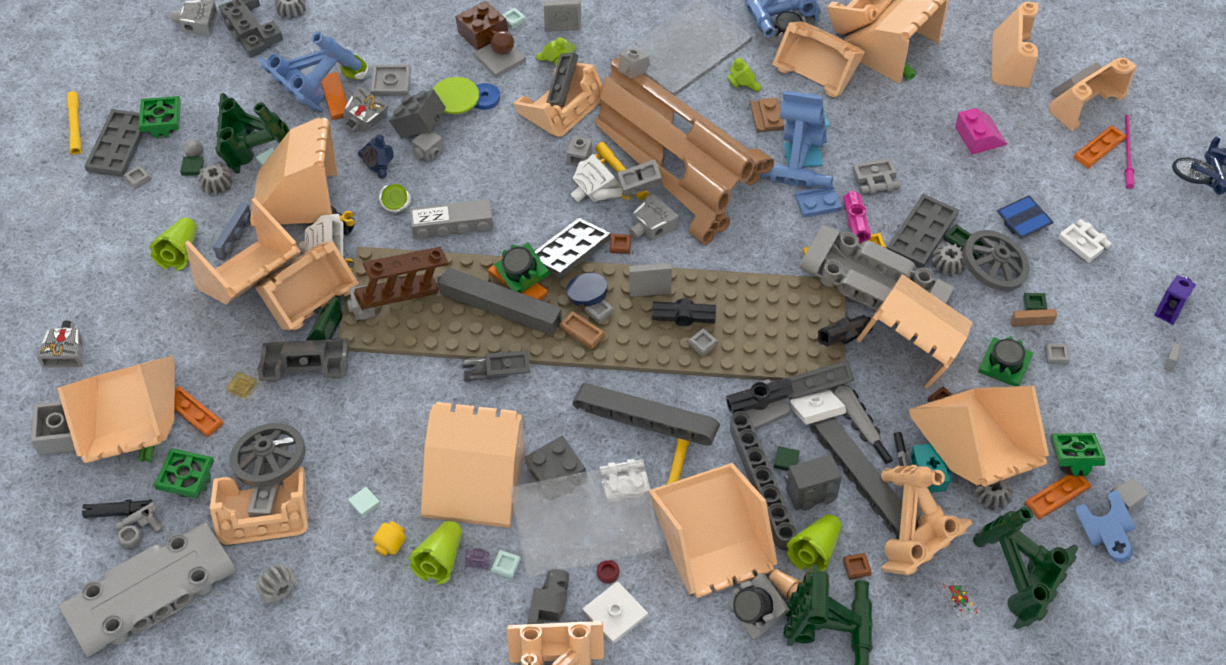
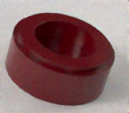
M605 560L599 563L597 566V577L601 582L609 584L618 579L620 569L616 562Z

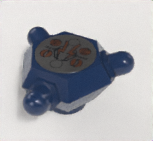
M378 134L358 151V156L363 158L364 163L374 172H378V176L383 179L387 176V164L393 159L394 152L390 145L385 144L383 135Z

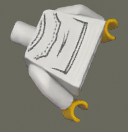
M592 154L587 160L579 162L573 176V180L579 187L571 193V196L577 202L581 201L586 195L593 203L617 197L630 199L632 195L624 196L621 185L604 166L605 159L600 160V155Z
M345 211L342 216H339V214L321 215L313 225L306 228L305 241L299 243V250L305 253L320 243L333 241L343 257V221L347 226H353L355 224L354 219L348 218L354 217V214L351 211ZM350 258L344 259L347 264L355 263Z

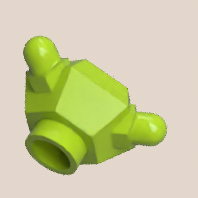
M558 37L544 46L543 51L537 53L536 59L538 61H550L557 67L560 54L572 53L575 51L576 46L568 40Z
M736 58L730 68V74L727 76L728 80L735 88L747 86L756 92L760 91L761 85L756 82V76L743 59Z

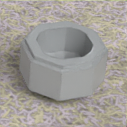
M196 139L187 141L183 146L187 157H198L204 151L200 140Z
M125 526L118 532L117 539L125 549H134L141 543L142 534L135 526Z

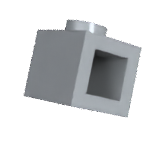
M637 48L621 53L618 71L629 78L646 73L649 55Z
M432 130L421 133L412 140L414 156L426 162H429L432 158H437L444 149L442 137Z
M573 135L567 150L568 165L578 166L579 162L587 160L591 156L592 139Z
M365 286L350 288L351 300H347L349 313H354L355 320L376 317L375 307L361 310L354 296L355 288Z
M1131 478L1123 485L1121 483L1117 484L1110 491H1119L1129 514L1143 505L1149 494L1134 478Z

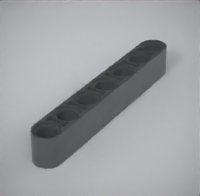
M588 383L581 384L572 403L576 409H585V412L705 446L712 445L720 427V423L712 417Z
M737 411L731 416V436L750 483L766 500L773 541L780 550H788L787 543L796 535V528L750 416L746 412ZM766 497H771L773 500H768ZM774 516H779L781 519H775ZM782 535H786V536H788V537H790V538L785 539V538H782L781 536H782Z
M835 417L811 423L810 430L812 434L815 433L817 435V440L825 450L828 449L835 463L843 468L842 472L850 482L855 483L857 491L864 499L866 498L870 502L868 505L877 516H881L883 524L891 533L893 532L897 538L895 539H899L902 501L888 483L882 480L880 473ZM916 520L915 529H917V528L919 527L917 520Z

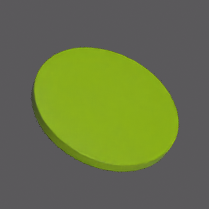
M446 78L438 82L433 88L446 107L443 112L447 114L465 113L471 110L479 100L478 87L467 78Z

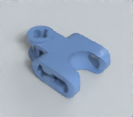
M1115 490L1108 494L1111 510L1105 516H1094L1085 504L1077 506L1076 512L1092 546L1104 543L1113 560L1121 563L1130 560L1133 555V549L1126 533L1135 530L1136 527L1119 491ZM1118 545L1123 547L1124 552L1121 554L1117 551L1116 546Z

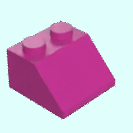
M977 108L958 112L955 128L971 154L1007 145V142L989 115Z

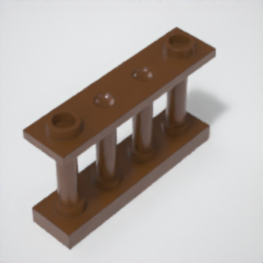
M435 247L363 262L369 282L365 287L355 288L354 296L361 310L438 294L439 287L433 274L435 268L446 266L449 264V261L442 248ZM426 270L425 274L415 276L418 271ZM407 274L406 278L396 280L397 276ZM388 278L387 282L377 284L379 279Z

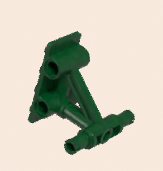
M225 93L220 94V102L218 103L219 116L217 117L218 131L216 132L217 146L215 150L217 155L227 163V166L236 174H239L241 165L249 163L254 158L253 147L274 140L279 144L290 130L287 124L276 113L270 112L263 102L257 103L253 108V111L259 116L256 117L246 113L234 98H228Z
M1022 507L1018 511H1009L1003 516L1000 515L991 523L986 524L982 531L976 533L973 537V542L977 547H984L988 543L995 544L1000 542L1018 590L1017 593L1011 595L1008 599L1010 611L1018 617L1013 626L1016 629L1024 626L1028 627L1033 622L1041 621L1048 613L1046 608L1057 596L1058 592L1056 589L1066 579V571L1077 558L1075 554L1079 548L1074 544L1066 549L1056 547L1049 551L1044 546L1037 545L1019 531L1024 523L1031 521L1032 519L1030 518H1033L1032 510L1028 507ZM1020 552L1029 558L1027 571Z
M812 565L809 571L805 572L802 582L798 583L797 590L792 592L790 601L785 603L790 609L784 615L788 616L783 631L784 638H787V646H792L794 642L802 644L814 642L815 630H821V628L851 633V649L855 652V665H869V653L873 648L872 603L869 600V582L866 580L855 581V600H853L850 610L829 596V575L818 571L817 565Z

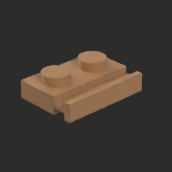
M778 98L759 99L756 102L750 100L756 132L784 130V122L780 118L781 110Z

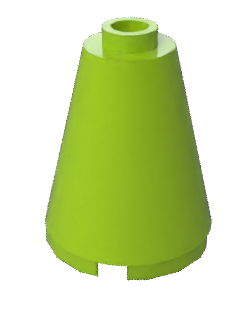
M183 217L157 236L149 246V249H151L150 256L153 261L163 269H168V266L175 267V271L184 269L189 262L185 242L189 240L193 245L197 232L196 223L190 218Z
M825 514L792 537L787 543V556L792 564L802 571L804 567L809 570L812 565H817L818 571L824 572L829 566L842 530V523L839 518L831 514Z
M454 521L443 522L411 552L408 560L411 561L409 566L416 576L427 582L428 577L437 580L436 584L438 585L444 584L450 579L463 534L460 525Z

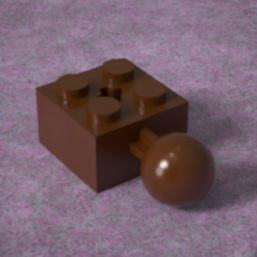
M487 1L481 2L455 16L458 33L476 50L491 44V48L497 54L505 55L512 51L514 38L508 32L507 20Z

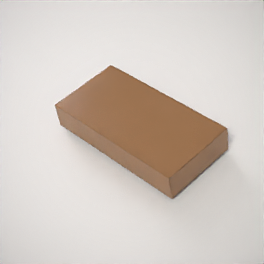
M1055 309L1014 311L1010 320L1011 326L1053 325L1057 318V311Z
M573 311L559 324V329L591 350L605 337L603 330Z

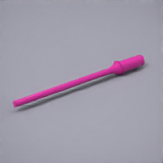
M1127 114L1125 115L1127 168L1124 170L1126 176V188L1132 189L1134 188L1135 170L1131 166L1129 115Z

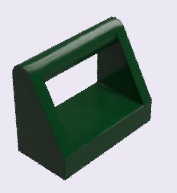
M332 297L323 307L306 341L332 339L343 315L340 300L337 297Z

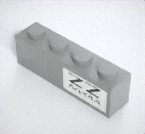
M490 199L410 208L413 239H426L431 236L445 237L448 234H466L472 231L485 232L493 229Z

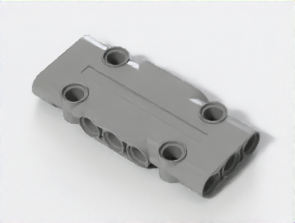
M825 224L822 225L799 267L819 277L825 286H837L843 295L876 311L902 274L945 304L955 287L940 279L935 280L933 272L927 268H920L916 271L915 264L899 254L871 241H863L860 244L858 243L857 235L854 233L845 232L841 235L840 231Z
M205 522L185 534L172 535L164 546L154 545L104 574L102 581L88 582L84 585L81 593L58 606L84 653L89 657L105 648L109 643L114 645L123 643L128 638L129 631L133 633L143 632L183 609L193 601V594H208L212 590L214 582H219L235 573L236 569Z

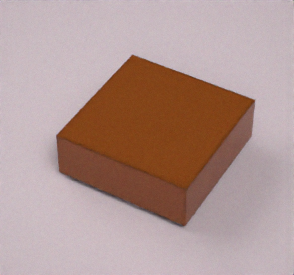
M611 234L610 253L630 254L631 235Z
M865 553L843 557L842 560L849 580L871 576L872 572Z

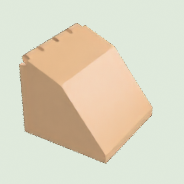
M893 0L873 23L852 31L844 40L865 51L860 63L900 84L908 52L909 38L915 32H918L939 43L949 0Z
M319 117L290 129L258 171L254 197L280 225L314 223L321 215L332 214L326 176L337 175V166L330 122L327 118L320 119ZM253 208L250 218L251 226H255Z
M255 197L251 199L258 241L218 268L214 269L189 240L185 242L194 285L201 292L226 305L294 260L301 252L296 245V241Z
M902 274L856 341L860 343L877 320L882 321L890 328L896 322L899 325L895 331L910 341L913 335L917 337L913 343L914 345H917L927 353L932 348L935 349L932 356L939 360L940 363L924 386L928 389L955 359L968 337L973 322Z
M173 355L100 374L57 388L77 457L81 456L84 463L120 455L122 451L123 453L142 449L143 446L147 448L161 444L162 441L167 439L174 423L175 362Z
M1035 386L973 388L909 409L911 419L948 468L975 485L988 486L1047 464L1045 457L1049 456Z
M436 402V405L433 404L432 409H430L425 440L421 517L510 528L525 455L522 415L517 414V411L501 409L500 417H496L497 409L478 407V413L475 415V406L456 404L455 412H451L452 403Z
M733 463L649 490L650 499L670 554L689 595L694 593L696 598L711 594V587L717 592L734 586V579L737 584L754 579V572L757 575L759 573L766 575L774 571L773 566L778 563L766 500Z

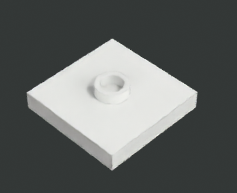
M829 389L789 400L790 408L805 425L846 413L845 405Z
M618 581L582 608V612L591 622H603V635L612 644L648 617V612Z

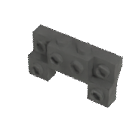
M232 0L219 5L220 13L225 19L224 22L227 29H232L233 38L236 42L239 41L250 58L261 54L269 46L283 41L282 32L274 21L260 26L250 10L260 6L259 0Z
M345 338L263 343L258 366L259 381L275 382L281 380L283 372L323 370L324 377H331L332 379L346 376L348 369L347 358L350 351L349 340Z

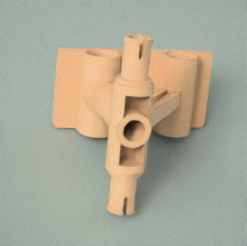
M917 465L897 466L894 469L885 468L882 471L881 477L884 482H893L897 486H904L900 536L899 539H890L885 544V554L889 561L881 566L883 572L911 575L917 571L919 565L931 560L938 550L948 547L952 539L963 535L967 531L966 528L973 523L971 519L945 515L942 508L937 506L927 487L931 484L941 485L940 483L944 482L945 476L942 471H934L928 467ZM917 503H918V505H919V507L921 508L923 514L920 516L919 520L917 521L919 527H918L917 529H915V525H916V514H917Z
M602 621L507 626L510 663L521 662L522 665H544V661H555L552 665H592L591 659H604Z

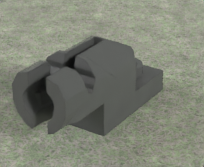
M528 350L485 354L484 357L462 360V369L473 368L477 365L476 370L464 371V381L530 373Z
M560 569L549 570L543 587L533 589L527 624H543L544 620L557 622L560 620L564 613L567 597L566 590L569 584V573Z

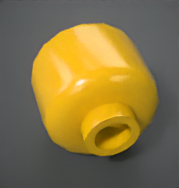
M393 521L382 523L372 537V542L376 546L374 550L385 557L387 554L396 555L406 541L405 529Z

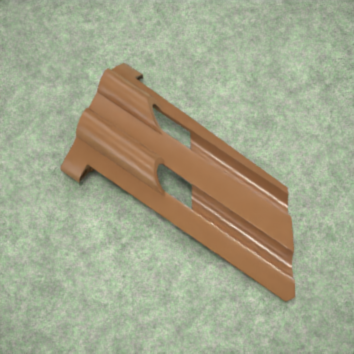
M614 57L611 62L610 78L605 76L600 94L601 111L599 117H596L595 124L637 163L643 164L654 159L656 160L663 186L696 215L689 227V233L702 244H709L714 239L716 231L723 232L730 224V218L725 214V210L729 205L731 191L738 181L749 186L754 185L758 181L760 173L766 174L773 168L774 159L760 149L749 150L645 74L629 78L619 72V58ZM674 112L693 125L687 135L673 125ZM664 148L685 163V174L682 179L679 180L662 167Z

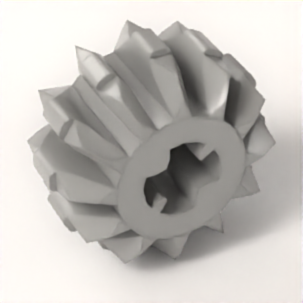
M275 0V8L282 18L287 16L290 20L291 16H294L297 19V14L303 15V12L306 10V0Z
M213 162L211 166L206 165L205 169H200L198 182L202 191H206L208 195L213 192L217 196L218 191L224 193L225 189H230L232 175L228 167H224L222 163L216 165Z
M948 242L945 246L940 244L933 252L932 266L936 267V272L943 271V276L947 273L951 277L955 273L960 275L962 270L966 268L963 259V247L958 248L956 243L953 246Z
M1010 479L988 486L975 485L974 496L978 497V504L985 503V510L992 506L995 512L998 507L1001 509L1006 508L1013 498L1014 490L1012 486H1009Z
M277 563L274 567L269 566L268 570L263 572V575L257 579L258 583L255 587L263 600L275 604L279 600L283 601L287 595H290V591L295 589L294 584H296L297 579L288 566Z

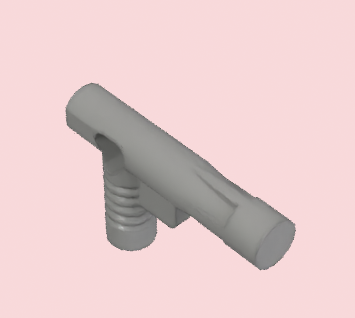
M156 502L146 505L117 522L116 528L120 531L123 527L130 526L135 522H138L141 527L150 523L154 532H157L162 528V525L153 513L158 510V505ZM148 509L149 514H147L144 510Z

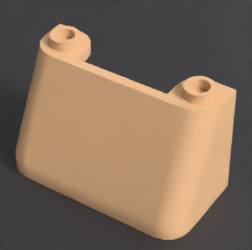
M852 0L847 6L838 2H831L827 9L834 32L845 35L873 23L893 0Z
M1022 3L994 30L991 79L994 83L1029 88L1038 58V49L1034 44L1022 41H1030L1034 19L1038 12V3Z
M802 21L790 22L772 65L778 67L777 70L787 74L788 71H794L823 85L827 95L836 97L840 96L861 62L865 51L809 23Z
M1126 58L1115 59L1050 102L1049 112L1071 131L1075 130L1080 126L1078 119L1085 102L1098 94L1105 100L1108 97H1116L1120 101L1126 97L1137 66Z
M577 63L564 107L558 105L551 106L550 103H546L550 90L535 103L529 97L522 96L513 104L518 114L549 134L562 137L601 103L600 94L603 85L594 65Z
M298 467L293 474L283 480L284 485L279 487L273 515L249 517L248 515L253 489L239 491L237 481L230 477L213 479L210 511L217 540L222 544L232 545L297 536L305 533L308 529V508L304 467Z

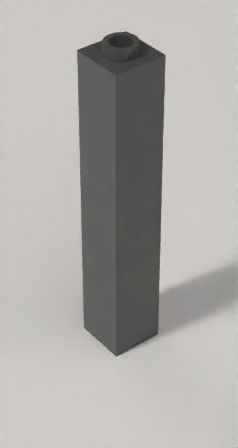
M448 267L444 274H441L438 278L437 284L439 285L440 295L553 336L562 321L560 307Z

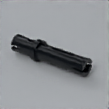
M126 499L125 502L83 504L82 508L86 510H82V515L84 519L122 515L128 517L153 501L152 499L143 501ZM145 509L144 511L149 514V510Z

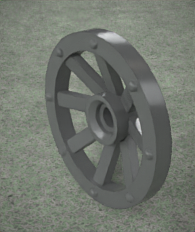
M981 230L972 234L963 246V259L968 270L977 280L990 288L1001 291L1014 290L1020 287L1029 275L1030 267L1026 254L1014 240L1002 233L992 230ZM981 241L987 247L974 245V243ZM973 252L987 254V256L975 260ZM1012 259H1017L1019 266ZM989 263L992 266L989 275L979 266ZM1009 267L1019 275L1018 278L1012 279ZM1002 268L1005 281L995 278L998 269Z
M270 423L258 426L243 435L234 445L230 454L231 469L236 478L244 484L257 487L273 485L289 477L301 465L306 451L305 442L300 432L288 424ZM282 434L290 437L277 440ZM256 440L254 445L249 446L253 441ZM296 444L294 453L279 448ZM251 453L245 460H243L240 463V458L242 455ZM277 456H280L290 461L280 469L275 459ZM256 460L253 475L244 472ZM269 463L274 472L261 475L263 464Z

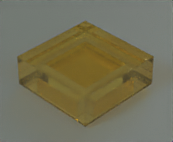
M238 371L226 388L228 392L246 399L257 384V381Z

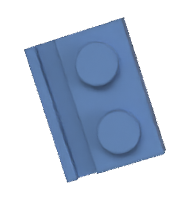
M833 185L831 188L820 187L795 192V198L803 218L837 212L842 209Z

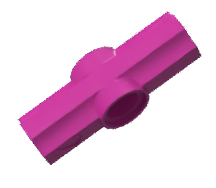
M849 191L843 196L848 218L847 226L851 229V233L857 235L858 243L861 244L863 241L871 239V232L866 217V207L863 205L860 194L856 191Z

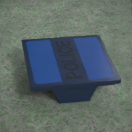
M1030 195L997 210L998 214L1004 219V225L1013 235L1016 233L1020 239L1054 223Z

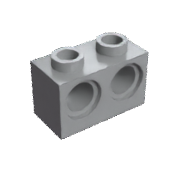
M655 159L617 172L625 197L663 185Z

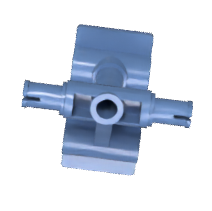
M746 0V7L751 13L754 22H756L760 30H763L767 38L773 37L776 33L772 25L773 20L771 16L790 10H800L803 16L812 15L815 22H818L819 14H821L817 0Z
M315 32L311 37V41L320 47V51L292 60H286L279 54H272L267 60L259 56L257 60L262 63V69L269 74L271 73L273 75L272 78L278 83L283 84V88L292 95L294 93L295 99L301 104H305L312 111L317 109L320 112L324 111L319 105L324 98V90L320 88L321 82L335 64L339 63L342 66H348L353 71L359 70L362 65L361 61L356 59L350 50L343 48L332 37H325L320 32ZM317 65L311 74L308 73L307 76L301 72V69Z
M783 91L780 118L787 121L784 130V140L793 142L789 166L775 164L768 173H760V176L770 178L773 182L786 183L791 186L799 185L811 188L816 185L831 188L833 183L832 175L816 174L814 170L803 168L807 151L811 145L823 146L824 143H827L823 97L797 91Z

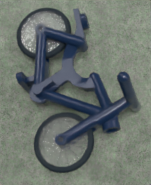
M1216 136L1212 139L1209 149L1204 155L1207 160L1206 163L1189 157L1178 158L1172 164L1174 173L1187 182L1205 184L1212 187L1217 195L1226 193V176L1222 169L1223 165L1226 166V148L1218 147L1220 138Z

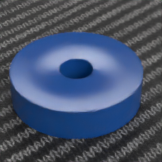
M489 83L476 85L479 90V100L474 107L487 110L499 103L500 91L495 85Z

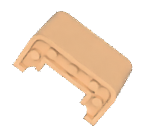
M329 241L320 243L258 283L255 289L282 330L289 331L293 329L295 331L304 325L303 321L315 314L314 310L319 306L323 308L336 295L339 297L351 294L350 288L355 287L359 282L334 242Z

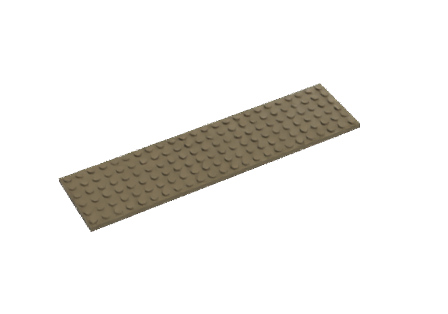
M357 246L352 273L359 284L355 287L368 285L369 282L363 262L419 250ZM444 252L449 264L435 268L433 274L437 283L439 276L444 274L449 267L507 288L488 274V269L499 259L503 258L502 256ZM582 261L562 278L559 279L550 274L538 283L548 290V295L541 301L560 307L562 321L573 311L605 332V337L593 350L559 329V326L552 336L440 295V290L438 294L375 307L376 317L365 320H355L354 313H349L347 301L351 300V294L346 296L337 339L348 338L350 351L468 359L484 357L485 354L528 350L529 364L777 381L845 361V344L843 345L840 342L826 347L825 345H820L817 338L818 331L821 328L833 325L838 320L845 318L846 296L840 293L837 286L828 287L822 284L819 277L672 267L671 294L630 297L629 266L635 265ZM426 270L418 271L415 276L425 274ZM596 273L603 276L607 281L608 291L604 300L614 308V313L600 324L585 313L586 306L584 304L577 306L569 301L566 292L567 285L578 275ZM407 274L397 276L396 280L406 278ZM388 278L379 279L377 284L387 282ZM686 298L692 300L694 304L716 305L715 324L693 322L690 326L683 327L677 325L674 321L652 320L653 301L676 303L677 300ZM703 328L718 340V345L704 357L688 345V340Z

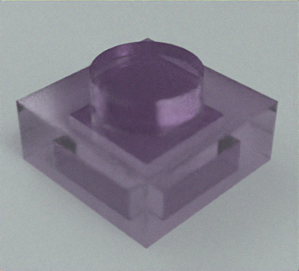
M479 548L473 550L466 549V567L489 570V552Z

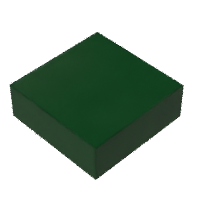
M183 157L180 170L181 175L198 176L200 169H203V157Z
M1024 293L1025 310H1047L1045 293Z
M778 446L774 468L789 471V466L797 464L800 450Z

